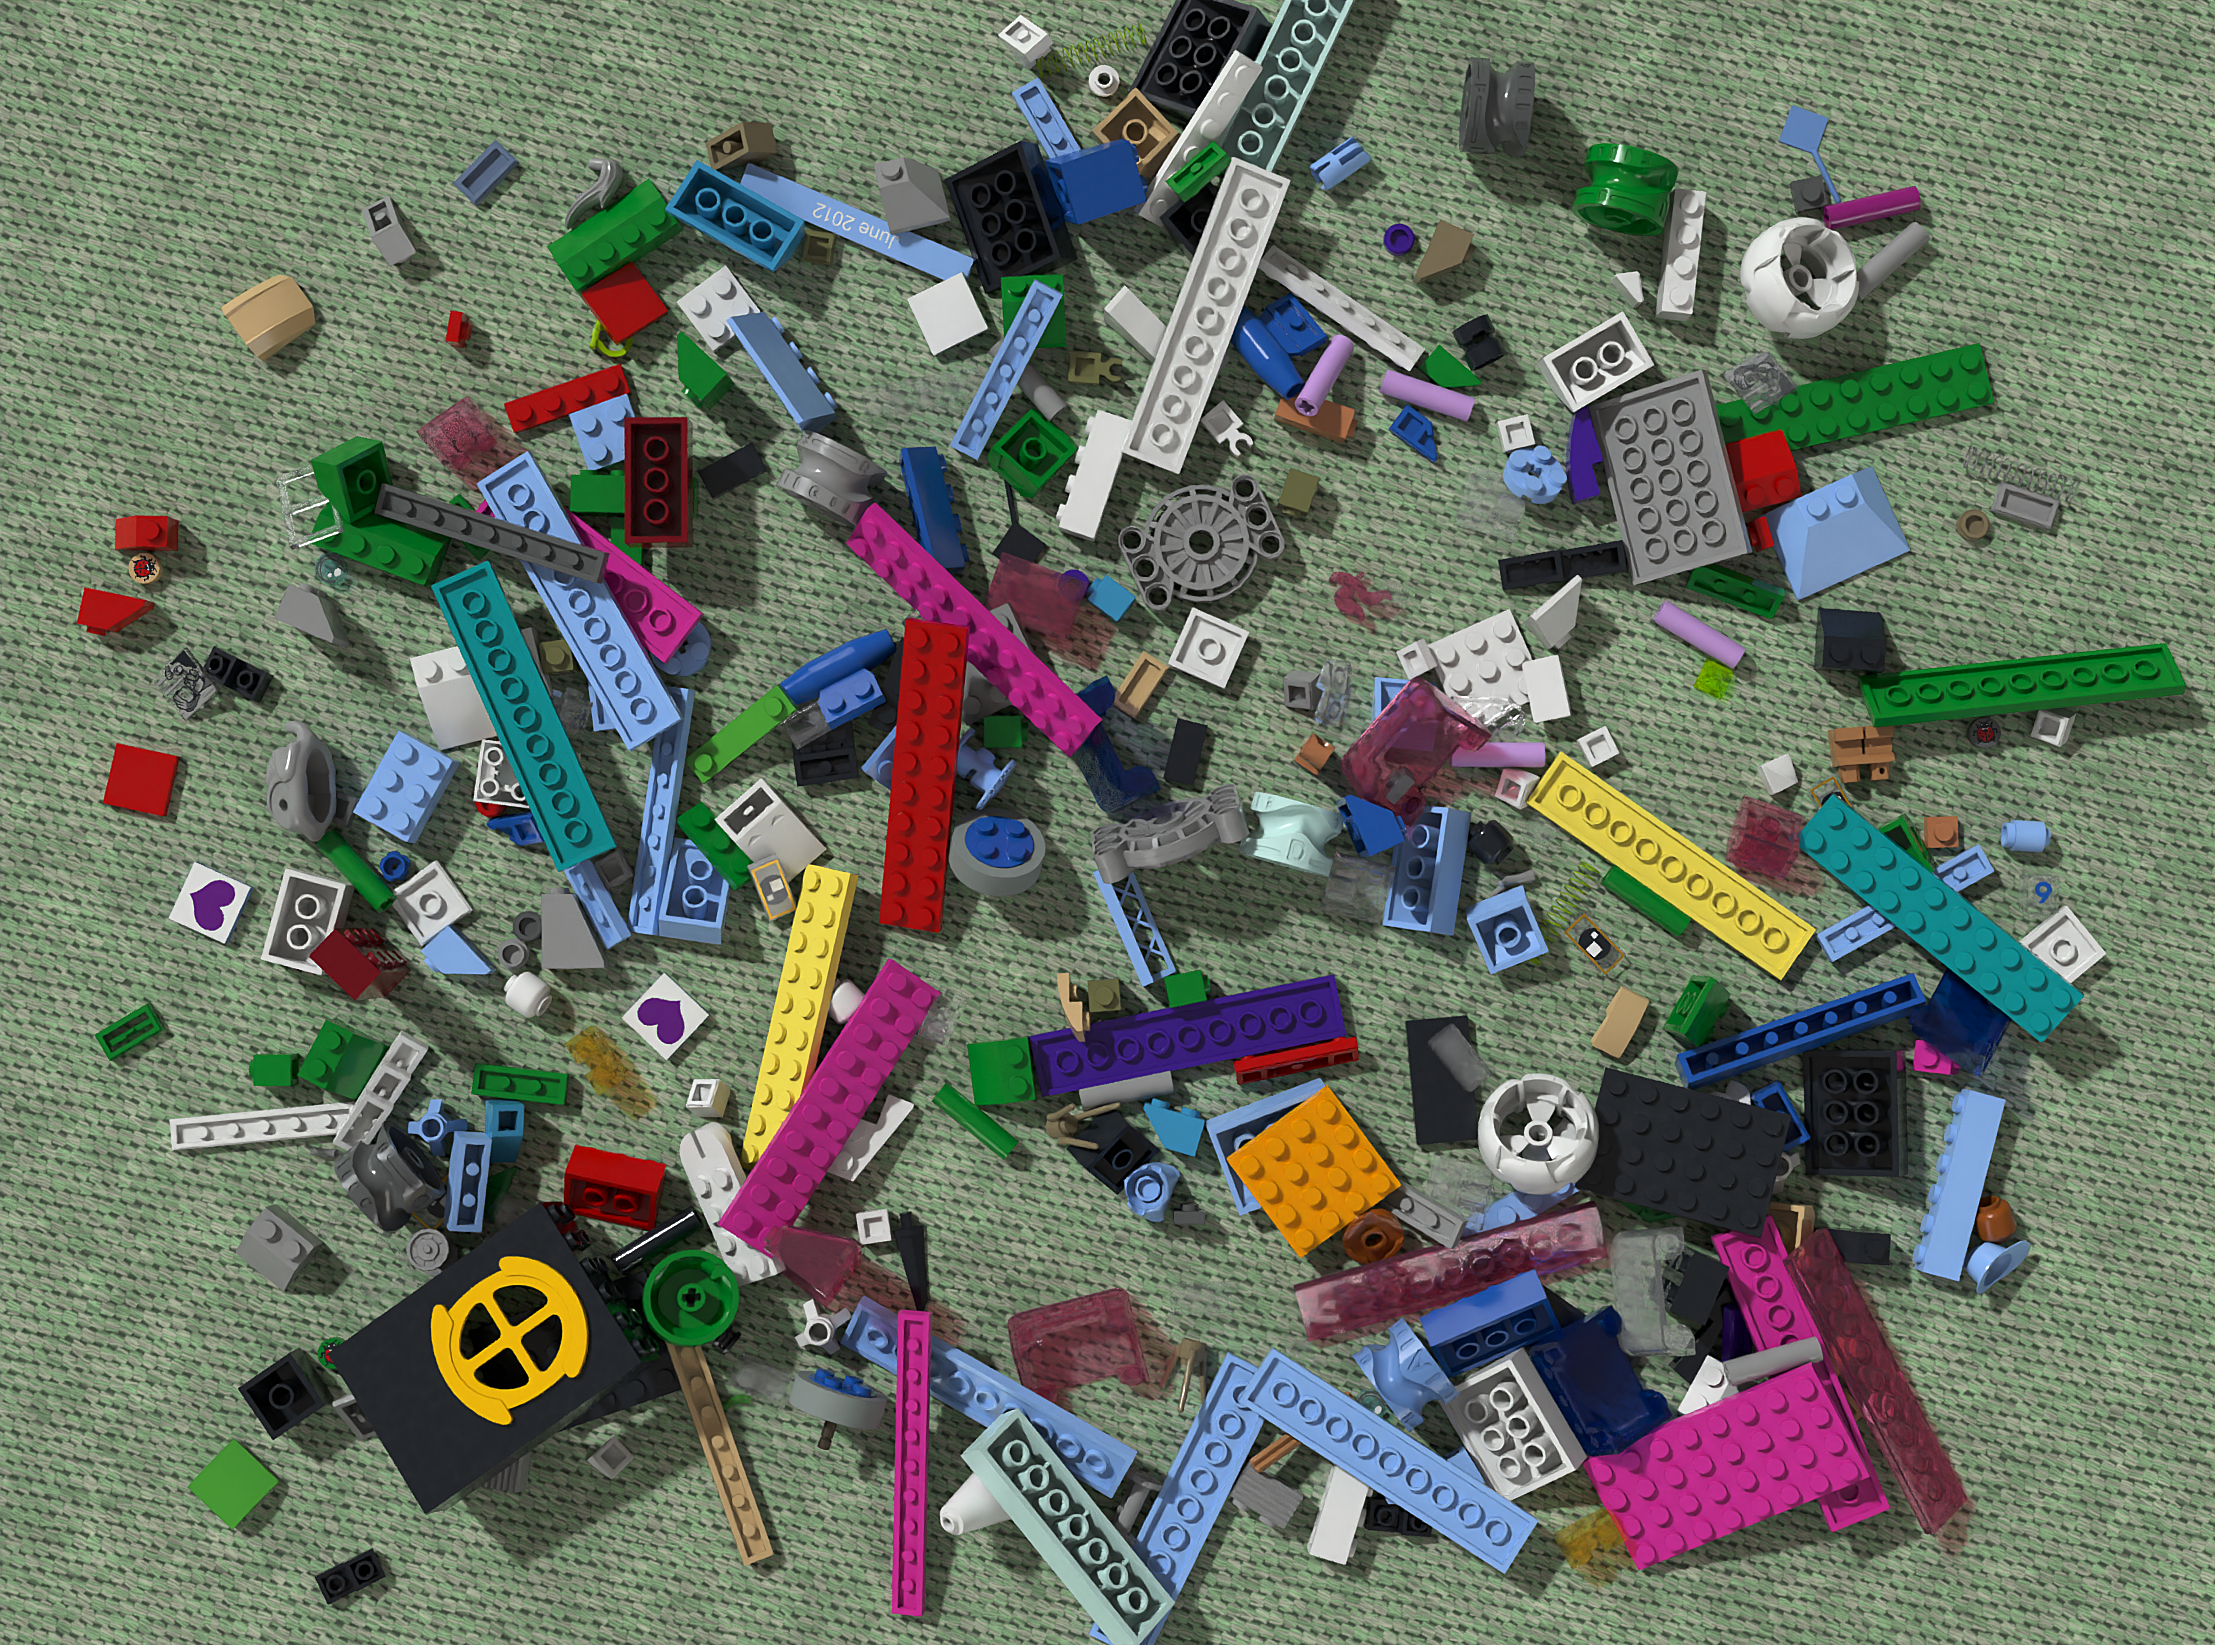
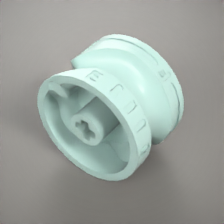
M1255 792L1250 809L1257 813L1259 827L1256 832L1241 840L1238 852L1291 869L1329 877L1333 859L1327 856L1324 850L1325 843L1341 833L1345 816L1303 802Z

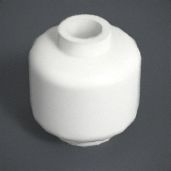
M523 972L518 977L513 975L504 987V991L507 992L506 1004L526 1018L542 1015L550 1005L553 996L550 994L549 984L531 972Z
M838 978L835 979L828 1015L837 1024H845L857 1011L865 994L849 979H843L842 981Z

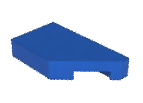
M1407 404L1388 430L1434 464L1438 458L1432 422Z
M531 811L494 817L486 823L490 829L494 830L497 828L509 835L510 840L520 846L545 842Z

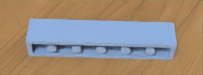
M1961 1088L1960 1094L1957 1093L1954 1096L1952 1102V1111L1955 1112L1952 1124L1949 1123L1944 1133V1141L1947 1142L1945 1152L1940 1154L1936 1164V1171L1939 1172L1937 1183L1931 1186L1928 1195V1201L1931 1202L1929 1214H1925L1921 1221L1922 1241L1921 1244L1916 1245L1913 1252V1262L1916 1263L1915 1269L1959 1281L2002 1117L2005 1099Z

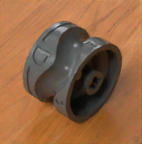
M1470 57L1461 103L1459 126L1460 152L1493 154L1501 143L1503 152L1507 155L1521 158L1524 156L1529 139L1534 104L1535 65L1533 62L1516 61L1505 73H1500L1491 66L1490 58Z
M390 1121L382 1123L376 1144L369 1145L359 1141L334 1161L336 1175L353 1202L367 1218L389 1234H395L405 1226L411 1218L410 1213L426 1209L437 1198L445 1194L444 1183L428 1157L404 1130Z

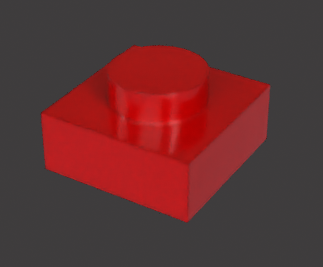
M450 310L446 342L452 347L464 348L465 340L469 341L471 338L472 323L468 322L469 318L463 312Z
M1766 516L1747 523L1750 545L1755 547L1756 553L1774 546Z

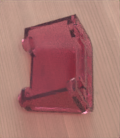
M1415 677L1401 689L1350 747L1342 759L1341 769L1360 799L1393 811L1395 817L1400 815L1404 824L1411 827L1425 811L1426 798L1421 789L1460 746L1468 752H1476L1492 737V734L1485 725L1422 677ZM1403 766H1406L1414 773L1415 783L1394 805L1384 795V781L1392 771H1399Z
M784 1224L781 1228L775 1225L764 1239V1242L767 1243L764 1250L780 1260L786 1268L780 1273L826 1309L865 1259V1245L856 1238Z
M1122 1288L1108 1289L1019 1312L1008 1320L1010 1347L1021 1385L1052 1403L1057 1399V1389L1114 1374H1117L1120 1383L1128 1386H1136L1150 1380L1128 1292Z

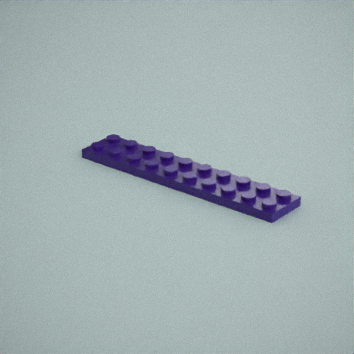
M1332 974L1091 1023V1030L1085 1031V1042H1079L1071 1028L1031 1035L1030 1041L1041 1096L1046 1097L1346 1036V1030L1335 976Z

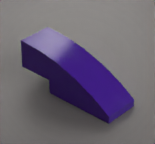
M1587 405L1573 413L1566 444V474L1572 505L1594 499L1600 495L1593 467L1599 465L1603 458Z

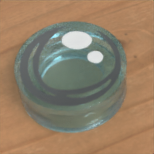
M325 553L317 559L315 573L321 581L327 584H339L348 574V564L338 554Z
M1366 1388L1357 1394L1355 1398L1357 1402L1380 1417L1383 1416L1386 1411V1402L1376 1389Z

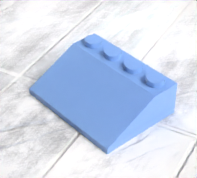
M765 312L734 316L726 320L802 432L809 430L817 433L838 418L833 411L838 406L828 392L822 395L816 385L820 383V380L811 367L806 370L799 362V359L803 357L793 341L787 345L781 336L785 330L775 316L769 319Z
M1321 1078L1205 1121L1239 1215L1262 1207L1227 1162L1226 1158L1325 1087Z

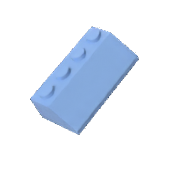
M1400 803L1398 816H1401L1407 833L1403 835L1405 841L1395 845L1393 848L1382 925L1454 936L1471 813L1445 807Z

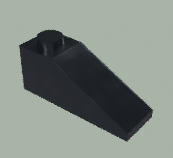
M1814 1226L1811 1258L1889 1266L1891 1234L1882 1230Z

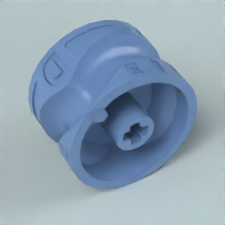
M1401 1318L1388 1328L1390 1340L1387 1346L1368 1344L1352 1356L1397 1418L1411 1432L1417 1425L1419 1426L1424 1422L1422 1409L1427 1402L1440 1400L1447 1405L1459 1396L1460 1393L1409 1325Z

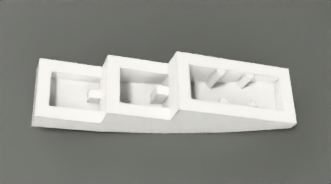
M401 1030L333 1140V1144L346 1151L359 1141L370 1144L381 1128L382 1123L393 1110L394 1103L410 1081L411 1074L427 1052L429 1045Z

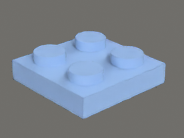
M628 394L569 414L588 470L600 471L625 462L624 417H636Z

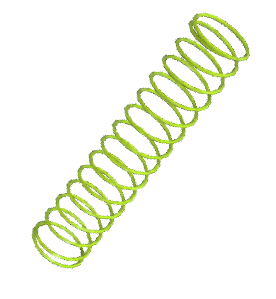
M1138 23L1139 32L1134 25L1131 26L1132 36L1126 27H1124V38L1121 32L1117 30L1122 37V40L1125 44L1127 51L1128 46L1125 43V29L1129 33L1134 48H1136V45L1133 41L1134 38L1132 39V37H1134L1133 27L1135 28L1142 45L1147 44L1141 23ZM1109 32V34H1108L1109 44H1108L1106 38L1104 37V35H1101V45H1102V48H1103V42H1102V36H1103V38L1105 39V41H1106V43H1107V45H1108V48H1109V50H1110V53H1111V55L1113 56L1112 49H1110V47H1111L1110 34H1111V36L1113 37V39H1114V41H1115V44H1116V46H1117V49H1118L1119 53H1121V51H1120V47H1118L1119 45L1117 44V42H1116V40H1115L1113 34ZM1094 37V38H1093L1094 50H1095V40H1096L1097 43H1098V45H1099V47H1100V50H1101V52H1102V54H1103V57L1105 58V53H1104V51L1102 50V48H1101V46H1100L1098 40ZM1086 40V42H1085L1086 52H1085V50H1084V48H1083V46H1082L1081 43H1078V52H1079V55H1080V49H1079V44H1080L1081 47H1082V49H1083V51H1084V53H1085V56H1086V58H1087V60H1088V63L1090 64V59H1089V57L1087 56V54H1088L1087 42L1089 43V45H1090V47H1091V49H1092V51H1093V54H1094V56H1095L1096 61H1098V58H1097V55H1095L1096 52H1094V50H1093V48H1092L1090 42H1089L1088 40ZM1071 45V46H1070L1071 57H1073V55H1072V47H1073V49H1074V51H1075V53H1076V55H1077V57H1078V60H1079V62H1080V64H1081V66H1082V60H1081V58H1079V56H1078V54H1077V51L1075 50L1074 46ZM1063 47V50H1062V51H1063V59H1064V61H1065V56H1064V50H1065L1066 53H1067V55H1068V57H1069V59H1070V61H1071V64H1072L1073 68H1075L1074 62H1072L1069 53H1068L1067 50ZM1055 50V59H1056V62H1057V56H1056V52H1057L1058 55H1059V57H1060V59H1061V61H1062V63H1063V66H1064L1065 70L1067 71V66H1066V64H1064L1063 59H1062L1060 53H1059L1057 50ZM1048 53V54H1047L1048 64L1050 65V62H1049V55H1050V57H1051V59H1052V61H1053V63H1054V65H1055V67H1056L1057 72L1060 73V72H1059V68L1056 66L1055 61H1054L1052 55H1051L1050 53ZM1042 56V59H1043V61H1044V63H1045V65H1046V67H1047V69H1048V72H1049L1050 76H1052V72H1051V70H1049L1048 65H1047V63H1046L1044 57ZM1040 57V64L1038 59L1035 60L1038 69H1040V76L1042 79H1044V73L1041 70L1042 63Z
M1580 861L1582 865H1577L1583 873L1584 871L1579 866L1600 874L1598 870L1583 861ZM1576 871L1573 872V874H1574V876H1575L1576 878H1578V877L1575 875V873H1578V874H1580V875H1583V876H1585V877L1591 879L1592 881H1595V880H1594L1593 878H1591L1588 874L1584 875V874L1579 873V872H1576ZM1569 878V882H1570L1573 886H1575V885H1574L1570 880H1574V881H1576V882H1578V883H1581V884L1585 885L1586 887L1590 888V886L1587 885V884H1586L1585 882H1583L1582 880H1581V882H1580V881H1578V880ZM1564 885V888H1565L1569 893H1571V892L1566 888V886H1567V887H1570V888H1572V889H1574V890H1576V891H1578V892H1580V893H1582V894H1584V895H1586V893H1584V892H1583L1581 889H1579L1578 887L1574 888V887H1571V886H1568V885ZM1560 892V895H1561L1565 900H1567V899H1566L1561 893L1566 894V895H1568V896H1570V897H1572V898H1574V899H1576V900L1582 902V901H1581L1578 897H1576L1574 894L1570 895V894H1567V893H1565V892ZM1555 899V901H1556L1561 907H1562V905H1561L1557 900L1562 901V902H1564V903H1566V904H1568V905H1570V906H1572V907H1574V908H1577V907H1576L1574 904H1572L1570 901L1565 902V901H1563V900H1561V899ZM1551 906L1552 910H1553L1555 913H1557V912L1553 909V907L1558 908V909H1560V910H1562V911H1564V912H1566V913H1568V914H1570V915H1573V914H1572L1571 912H1569L1566 908H1564V910H1563V909H1561V908H1559V907H1557V906ZM1547 912V916H1548L1551 920H1553V919H1552L1548 914H1551V915H1553V916H1556V917H1558V918H1560V919H1562V920L1568 922V920L1565 919V918H1564L1563 916H1561L1560 914H1559V916H1557V915H1555V914H1553V913ZM1542 919V922H1543L1547 927H1549V926H1548L1544 921H1547V922H1549V923H1552V924H1554V925H1556V926H1558V927L1564 929V927H1562V926H1561L1560 924H1558L1556 921H1554L1555 923H1553V922H1551V921H1549V920ZM1540 926V928H1543V929H1545V930H1548V931H1550V932H1552V933H1554V934L1560 936V935H1559L1556 931H1554L1552 928H1550L1551 930H1549V929H1547V928H1545V927ZM1546 935L1547 937L1543 936L1545 939L1555 943L1548 935ZM1536 957L1530 959L1537 966H1540L1537 962L1542 963Z

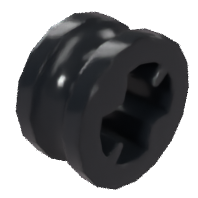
M731 1324L711 1345L714 1348L719 1347L722 1355H725L742 1334L739 1331L734 1332Z

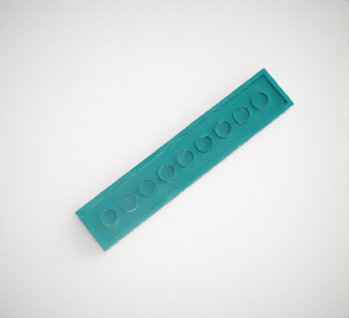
M487 560L431 585L558 872H562L617 847V843L491 561Z
M1833 793L1792 841L2041 1043L2084 997L2083 992L1836 794Z

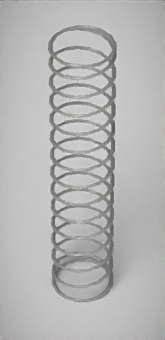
M1971 446V447L1968 449V451H1967V453H1966V455H1965V458H1966L1967 455H1968V453H1969V451H1970V449L1972 448V452H1971V454H1970L1969 457H1968L1969 460H1967L1966 464H1965V460H1964V462H1963V467H1964V468H1967V466H1968V464H1969V462H1970V460H1971V457H1972L1973 452L1977 449V450H1978V456H1977V459H1976L1975 464L1973 465V469H1972V470H1973V471L1975 470L1980 455H1981L1983 452H1985V453H1986V457H1985V461H1984V464H1983L1984 466H1982V467H1981V470H1980V473H1982L1983 470H1984V468H1985L1986 461H1987L1988 457H1989L1991 454H1993V463H1992V465H1991L1992 468L1989 469L1988 476H1990V474H1991V472H1992V469H1993V466H1994V462L1997 460L1998 457H2001V465H2000V467H1999V470H1998L1997 473H1996V477H1995V478H1998L2003 463L2008 459V460H2009V466H2008V469H2007V472H2006L2007 474H2005V475H2004V478H2003V481H2005L2006 478H2007V476H2008L2009 469H2010L2011 465H2012L2014 462L2017 463V461H2013V462L2010 464V459H2009V458H2006V459L2003 461L2002 456H2000V455H1999L1998 457H1996V459H1995L1994 453H1991V454H1989V455L1987 456V452H1986L1985 450L1982 451V452L1979 454V449H1978V448H1975V449L1973 450V446ZM2017 463L2016 471L2014 473L2015 476L2012 477L2011 484L2014 482L2019 467L2021 465H2024V473L2022 475L2023 478H2021L2019 481V486H2021L2024 480L2025 472L2029 468L2027 467L2026 469L2025 463H2022L2019 466ZM2032 467V475L2030 476V479H2031V480H2029L2028 483H2027V486H2026L2027 489L2029 488V486H2030V484H2031V481H2032V478H2033V474H2034L2037 470H2040V468H2038V469H2036V470L2034 471V470H2033V467ZM2040 470V477L2038 478V481H2037V483H2036V485H2035V487H2034V491L2037 490V488H2038V486H2039V483H2040V480H2041V477H2042V475L2045 473V472H2043V473L2041 474V470ZM2045 471V472H2047L2048 477H2047L2046 483H2045V485H2044V487H2043V489H2042V494L2045 492V490H2046V488H2047L2048 481H2049L2050 477H2051L2052 475H2055V483L2053 484V487H2054V488L2051 489L2049 496H2052V494H2053V492H2054V490H2055V487H2056V482L2059 480V478L2062 477V478H2063V485L2061 486V489H2060V491H2059V493H2058V495H2057V499L2060 498V496H2061V494H2062V492H2063L2064 484H2065L2068 480H2070V481H2071V487L2069 488V491H2068L2069 494L2067 493V495H2066V497H2065V501L2070 502V501L2073 499V497L2075 496V493H2076L2077 487H2078V482L2075 481V482H2076L2075 492H2074L2072 498L2070 499V501H2068L2069 496H2070V493H2071V490H2072V487H2073V485L2075 484V482H2073V484H2072V480H2071L2070 478L2067 479L2066 481H2064V477H2063V476H2060V477H2058V479H2057V476H2056L2055 473H2053V474H2051V475L2049 476L2048 471Z

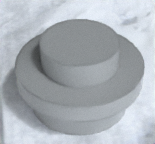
M508 939L498 949L499 962L507 969H520L529 960V948L519 939Z

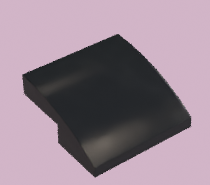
M825 718L789 724L797 787L859 778L852 720L833 730L830 729Z

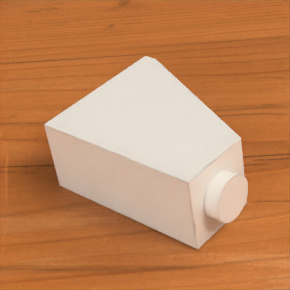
M1124 285L1104 308V321L1148 360L1154 363L1167 327Z

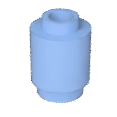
M2011 820L2010 823L2004 822L2001 828L2002 847H2009L2010 851L2042 852L2044 846H2049L2050 829L2046 828L2045 823L2042 821Z

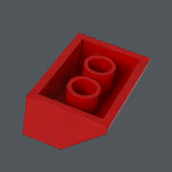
M1781 429L1725 444L1742 513L1801 497L1797 467Z
M575 1145L565 1170L563 1204H568L575 1215L650 1231L655 1228L665 1185L666 1164L658 1163L654 1160L635 1158L621 1153L598 1150L593 1147Z

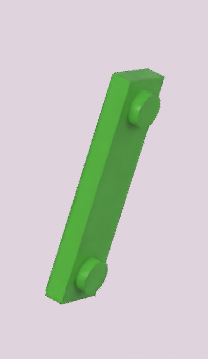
M777 684L689 755L685 761L701 782L705 784L799 708L782 685Z

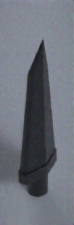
M912 1211L899 1213L902 1228L893 1230L894 1239H896L917 1311H924L928 1300L924 1225L914 1226Z

